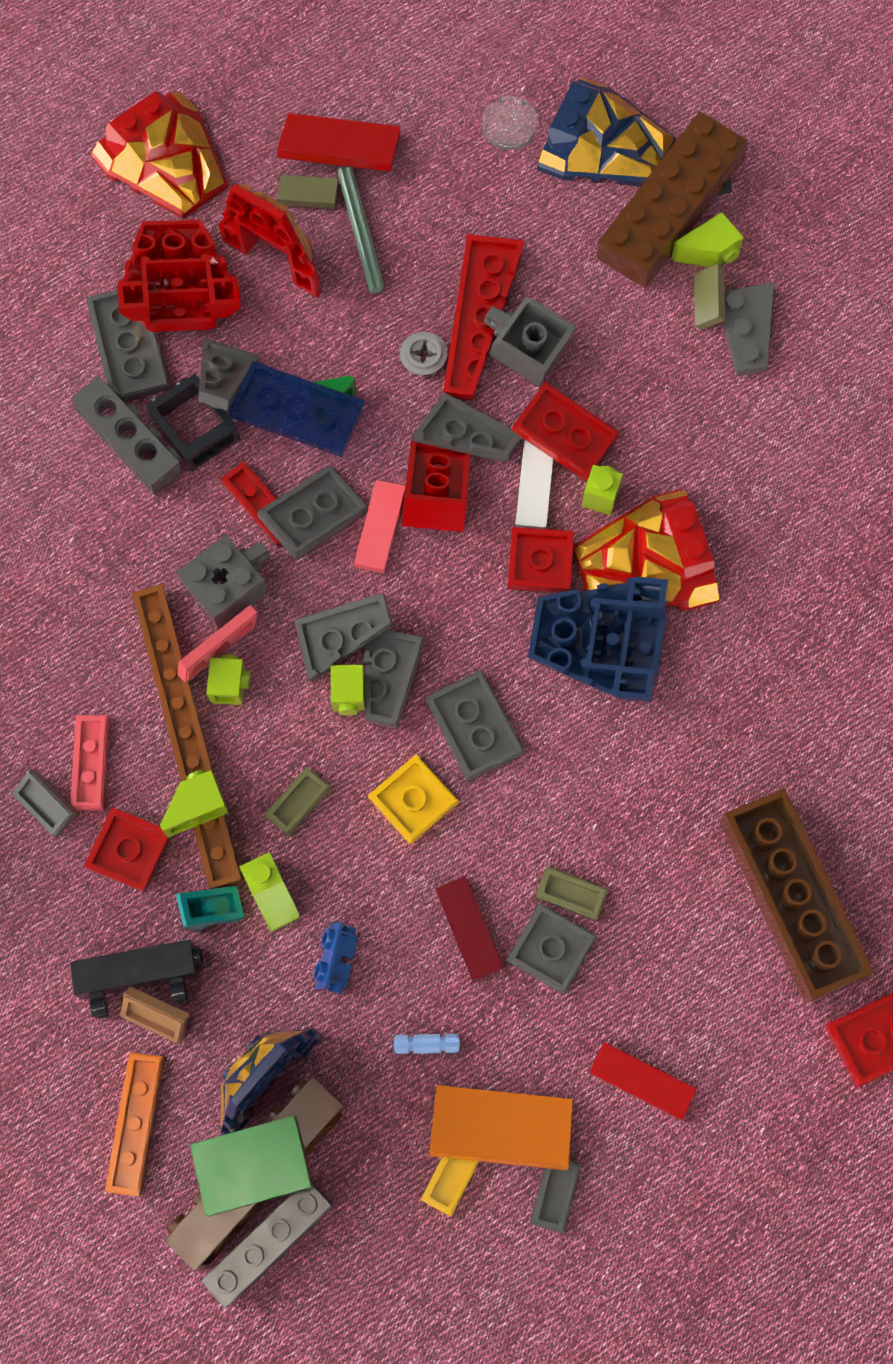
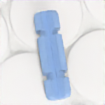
M413 1034V1037L396 1035L394 1037V1051L396 1054H409V1051H413L414 1054L441 1053L443 1050L446 1053H457L460 1050V1037L458 1034H445V1037H440V1034Z

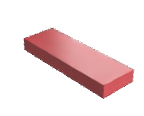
M376 480L354 561L355 568L385 574L404 500L405 486Z
M249 605L179 661L178 676L184 682L191 680L210 664V658H218L255 628L258 612Z
M76 715L70 804L76 811H105L110 724L108 715Z

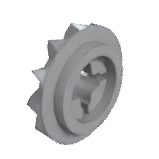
M430 332L412 334L403 342L400 348L402 365L405 366L409 374L415 373L421 378L423 375L428 374L434 376L436 371L443 369L448 358L447 347L444 341L439 336ZM424 346H426L429 357L426 358L424 363H421L420 356L418 355H421Z

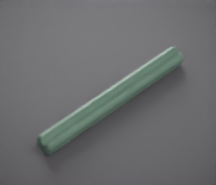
M341 166L338 168V177L368 289L372 294L381 293L385 289L354 171L352 167Z

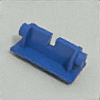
M337 922L329 924V928L325 929L321 939V947L324 948L322 959L316 964L313 976L316 981L315 990L328 989L330 985L329 992L342 994L343 988H347L351 965L340 962L341 956L353 959L358 935L355 934L356 928L343 926L342 930L343 923Z

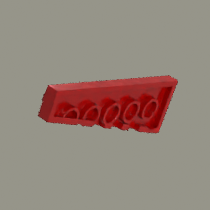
M467 234L443 394L446 393L457 399L474 400L495 337V330L484 323L485 316L492 306L501 311L504 310L524 251V240Z

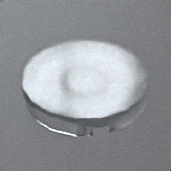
M516 96L498 98L497 102L487 105L482 114V132L486 140L494 147L503 150H517L527 146L534 139L538 130V114L536 110L530 107L528 101Z

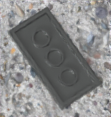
M118 290L86 297L106 383L110 381L114 384L121 394L119 398L125 402L171 390L157 333L146 330L141 321L133 322L119 314Z

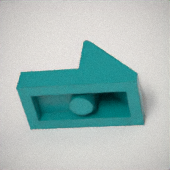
M237 886L183 892L176 895L183 927L195 933L202 931L209 925L237 922L244 918Z

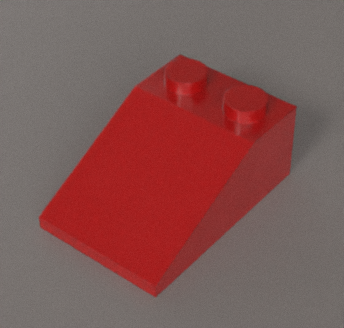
M411 439L402 526L464 532L471 454L418 443Z

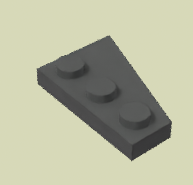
M774 282L725 291V321L721 323L736 377L766 371Z
M203 337L198 401L208 404L213 408L228 410L257 368L259 355Z
M444 393L413 433L412 441L507 462L520 444L522 437L511 431L510 427Z
M381 593L294 620L308 680L314 681L330 670L331 666L337 665L393 626L385 594Z
M386 630L365 645V719L368 723L398 729L425 643L423 637Z

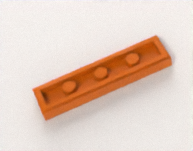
M129 1052L105 1192L141 1197L165 1059L163 1056Z

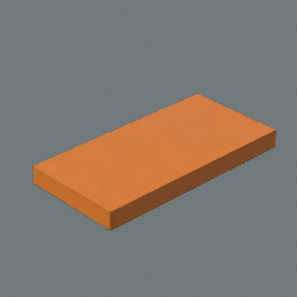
M436 1085L429 1156L568 1171L573 1099Z

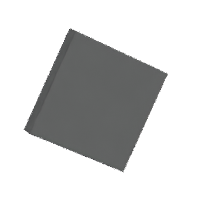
M539 903L506 962L565 995L597 936Z

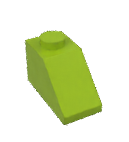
M721 212L675 241L672 259L679 263L711 267L716 264L722 265L725 262L728 264L739 256L744 237Z
M205 770L195 771L186 777L187 780L179 783L160 824L162 831L168 838L229 813L217 780L211 770L207 772Z
M270 852L239 866L271 932L301 918Z

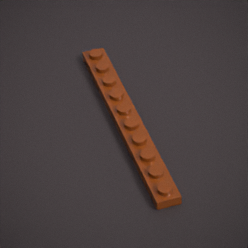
M160 584L132 592L181 782L187 780L186 777L195 771L205 770L207 772L211 770L213 773L189 681L184 682L178 676V664L183 659L165 589ZM225 815L194 827L209 889L224 888L243 882Z

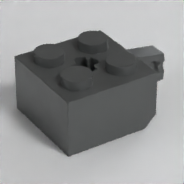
M524 298L514 313L510 311L505 313L492 306L484 320L485 324L495 330L494 335L497 336L492 344L490 356L538 387L542 385L570 344L577 327L532 298Z
M225 535L179 569L176 574L184 589L219 630L249 605L252 606L259 601L267 592L265 581L259 572L262 570L260 565L270 558V553L261 541L248 550L245 548L239 550L228 536Z

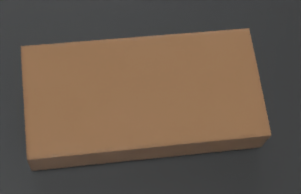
M131 986L124 993L120 1012L122 1018L178 1044L185 1037L190 1016L189 1013Z

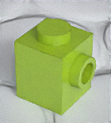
M593 465L584 490L582 507L611 516L620 490L623 474L610 466L599 467Z
M229 654L220 655V658H210L207 696L211 703L243 705L244 689H249L251 674L250 670H246L242 659Z
M363 665L331 666V705L333 712L349 716L356 715L358 711H365V673Z

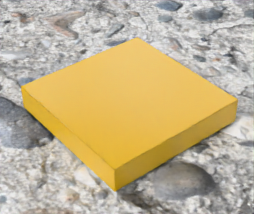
M417 754L368 795V799L410 846L459 804V800Z

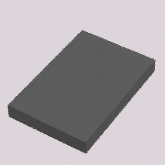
M329 465L259 510L257 517L291 556L298 560L365 515L369 507L337 471Z
M482 670L425 697V702L467 782L525 755L519 739Z

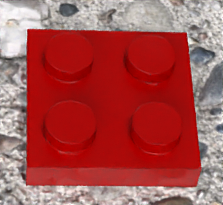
M512 527L508 589L555 593L570 591L574 531Z
M112 807L83 867L146 893L171 837L168 838L160 826Z

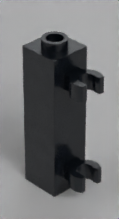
M189 939L72 961L70 966L74 996L80 999L90 998L91 1016L95 1017V1019L109 1017L106 995L127 991L130 986L139 989L170 983L172 1002H175V1004L189 1002L185 980L200 977L198 968L203 967L201 948H196L195 944Z

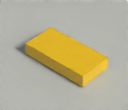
M442 1157L421 1201L452 1217L479 1161Z

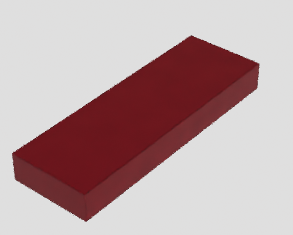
M466 876L435 888L472 982L503 970L502 963Z

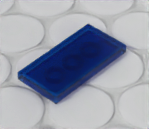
M252 361L228 414L230 418L343 457L366 405L365 400Z

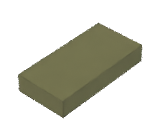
M281 175L277 200L286 206L336 209L338 178Z
M719 264L694 274L695 327L700 330L725 321L724 267Z
M306 767L267 810L264 816L285 835L290 837L332 788Z
M546 866L535 899L597 922L608 889Z

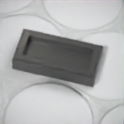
M30 769L11 793L53 837L60 836L78 814L74 807L36 769Z
M569 1161L568 1171L544 1168L530 1224L564 1234L581 1164Z

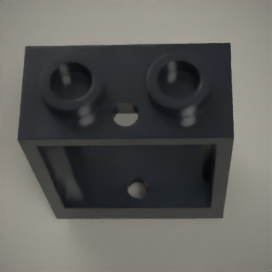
M196 373L189 378L181 379L174 388L165 394L157 395L151 400L150 404L145 406L150 420L170 446L178 453L190 472H193L241 439L237 425L226 411L213 408L208 404L207 406L221 423L187 446L183 444L163 418V416L196 394H199L200 378Z

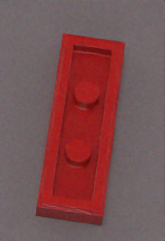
M243 461L220 479L221 484L271 541L279 547L282 544L257 517L259 510L277 498Z
M603 1042L588 1073L680 1121L683 1120L696 1091V1088Z

